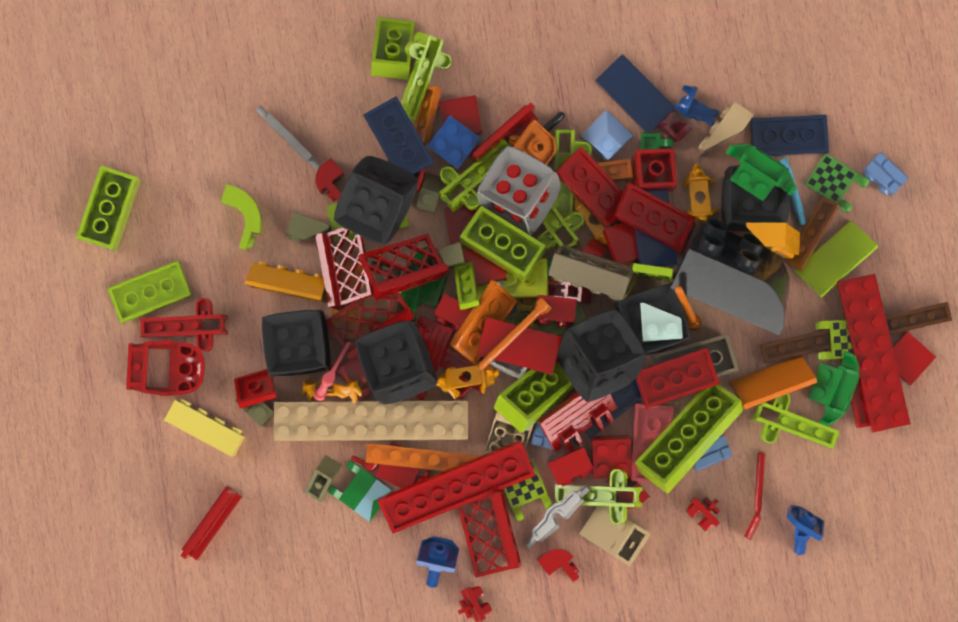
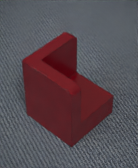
M672 112L658 124L670 139L678 143L692 130L688 124L682 123Z

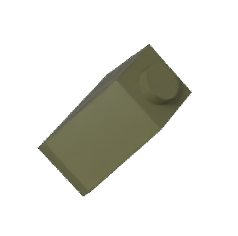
M427 173L416 204L417 210L431 214L436 213L440 200L439 192L444 186L440 176Z
M294 212L286 234L294 242L300 243V240L306 242L315 238L316 234L329 232L331 226Z
M460 243L438 250L442 263H446L448 269L465 264Z
M265 401L242 408L262 427L274 416V410Z
M325 455L316 468L304 493L321 502L336 478L342 464Z

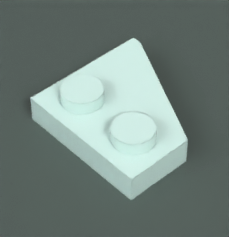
M640 303L643 341L683 339L681 318L648 304Z

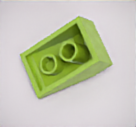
M377 17L371 76L409 80L411 57L405 53V47L407 43L413 41L415 21Z

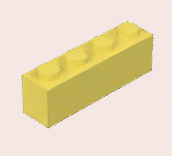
M181 399V401L174 400L164 421L231 457L236 455L245 438L241 434L242 430L235 426L231 428L225 426V421L216 416L214 419L208 417L207 411L201 408L195 410L190 407L192 403Z

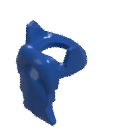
M684 85L682 90L688 95L682 97L679 104H675L674 108L678 109V112L684 117L703 121L713 126L715 123L714 117L719 114V111L709 109L706 105L694 99L698 87Z

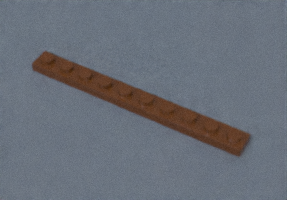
M948 302L885 316L890 335L952 321ZM830 329L761 344L760 349L764 363L830 349Z

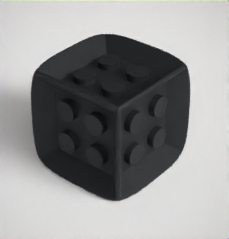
M365 156L354 167L343 188L334 213V221L343 228L370 241L380 244L388 243L397 233L409 210L417 190L418 178L383 159Z
M739 165L729 166L725 170L722 186V222L729 227V230L751 232L746 227V223L788 222L790 195L786 191L774 185L765 200L762 201L730 180Z
M672 283L632 294L623 300H617L613 303L615 310L623 315L638 337L645 355L673 347L691 339L682 305L675 290L671 289ZM640 303L648 304L681 318L683 339L643 341Z
M323 310L291 311L262 317L264 355L270 377L295 376L331 370L328 329Z
M617 310L602 312L572 326L564 334L558 349V358L565 374L578 394L586 402L600 399L629 385L638 377L646 358L645 351L638 337L623 315Z
M401 321L388 325L356 340V349L365 378L373 392V396L381 404H391L405 400L437 385L436 373L426 344L420 335L419 329L412 321Z

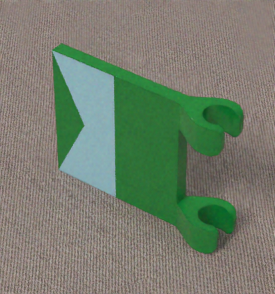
M349 461L346 467L354 472L356 476L343 493L335 486H331L328 492L370 522L380 508L377 498L391 493L392 490L353 461Z

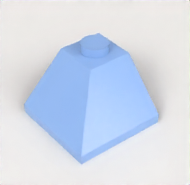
M607 110L580 136L584 142L590 144L591 148L605 162L609 161L633 137Z

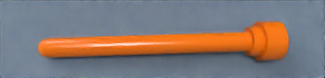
M676 286L675 292L686 313L688 328L692 331H697L702 326V320L699 315L694 314L683 288Z
M540 298L536 302L535 309L478 363V368L483 370L540 314H547L552 308Z

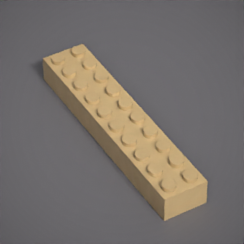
M379 401L356 403L274 402V441L468 440V401H399L391 404H381Z

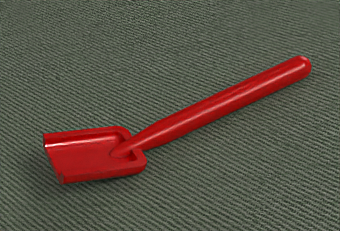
M764 452L757 454L754 498L755 515L744 535L748 540L752 539L761 521L760 513L765 464Z

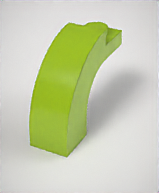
M226 184L221 203L242 212L245 219V228L239 248L249 251V248H253L255 243L253 235H262L263 219L261 211L256 202L245 191Z

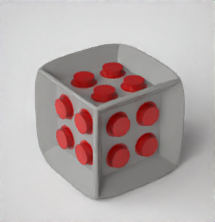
M507 146L501 151L483 178L477 192V199L480 206L485 207L528 235H532L553 206L561 185L558 174L549 166L519 149Z

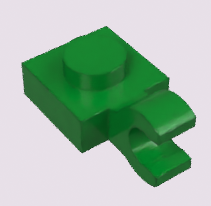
M641 133L640 150L673 148V139H660V133Z

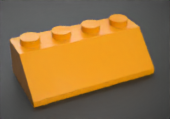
M746 223V227L765 247L771 249V252H775L778 256L786 259H792L794 255H799L800 232L789 224Z
M258 261V264L252 263L245 280V285L250 288L320 303L325 302L326 290L322 274L314 273V276H309L303 270L295 269V272L287 271L288 267L277 265L276 268L269 267V263Z

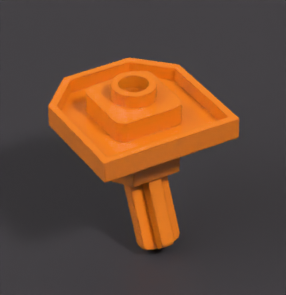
M536 120L530 122L521 137L517 135L509 137V144L546 165L556 153L555 138Z

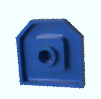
M790 505L787 511V518L795 526L794 553L804 555L807 540L811 536L818 541L823 538L825 521L800 506Z
M432 536L421 541L416 565L428 567L429 572L426 585L431 588L438 586L440 572L454 573L459 548L452 540Z

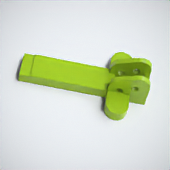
M422 32L416 33L413 41L407 43L405 47V53L416 59L401 101V105L412 121H416L435 66L447 69L452 61L450 55L440 52L444 40Z
M555 129L556 153L553 156L555 157L554 172L580 146L589 155L591 154L592 148L589 143L575 141L574 129ZM559 133L570 134V153L559 152ZM560 181L561 188L553 205L561 216H568L573 212V193Z
M505 139L461 175L449 166L441 169L440 179L446 187L439 192L440 200L446 202L453 213L458 211L463 205L470 210H476L480 207L477 193L474 190L480 186L483 178L505 147L510 146ZM462 186L465 190L451 201L449 198Z
M553 205L542 222L547 231L538 236L537 240L546 245V250L551 249L555 245L560 248L564 244L555 232L563 227L572 240L567 247L580 246V241L574 232L584 225L583 215L579 212H573L563 219Z
M789 394L772 399L771 405L765 402L756 405V412L750 417L751 420L764 424L760 436L765 443H774L778 438L780 430L834 449L840 432L787 411L791 400ZM762 408L779 413L776 423L759 417Z
M615 469L610 474V486H589L591 490L583 496L584 502L581 504L586 506H609L610 521L613 524H623L627 519V507H642V503L639 501V494L643 491V487H627V473L622 469ZM555 485V503L561 502L573 490L578 491L583 486L566 485L563 487L562 485ZM616 491H634L633 502H616Z

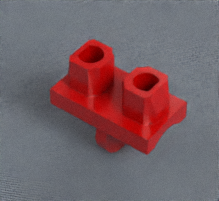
M696 497L690 500L691 503L685 511L691 518H694L699 512L705 516L698 523L704 531L709 530L713 526L717 527L720 524L710 513V510L715 514L720 512L716 507V504L719 502L717 499L711 502L705 497L703 502L707 505L706 507Z
M468 587L461 590L460 593L464 599L459 601L462 607L458 610L459 615L465 613L467 619L473 616L475 622L485 620V616L492 611V608L488 602L479 605L477 598L484 595L481 587Z

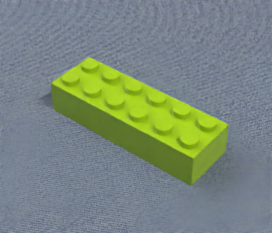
M721 385L701 390L635 462L638 472L668 494L742 413V401Z

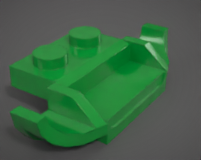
M744 143L731 144L725 152L741 163L730 180L760 200H765L774 185L786 191L790 196L797 187L787 168L754 145Z
M417 252L413 258L423 261L425 255ZM427 256L424 263L432 266V258ZM412 262L408 265V269L412 271H418L420 268L419 265ZM449 271L443 279L401 292L400 295L415 313V317L411 321L416 322L417 306L420 307L421 304L437 308L443 295Z
M846 351L843 353L842 365H839L838 368L820 362L815 376L817 383L812 384L808 396L809 399L825 405L824 409L826 411L819 423L827 427L838 421L848 411L860 378L859 364L856 356Z

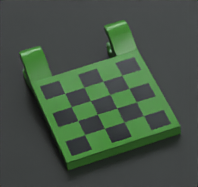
M826 153L805 185L821 196L838 203L839 208L848 213L852 208V204L841 198L853 181L862 188H865L869 183V179L856 173Z

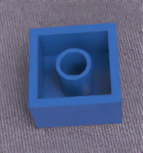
M449 116L427 147L458 169L481 138L452 116Z

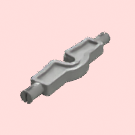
M261 105L256 109V112L316 171L322 166Z
M584 484L578 491L573 490L561 502L552 505L546 511L544 519L531 531L532 536L525 542L526 546L531 548L537 541L543 542L550 534L559 528V523L556 519L557 514L559 513L564 519L569 518L584 502L583 496L591 490L589 486Z

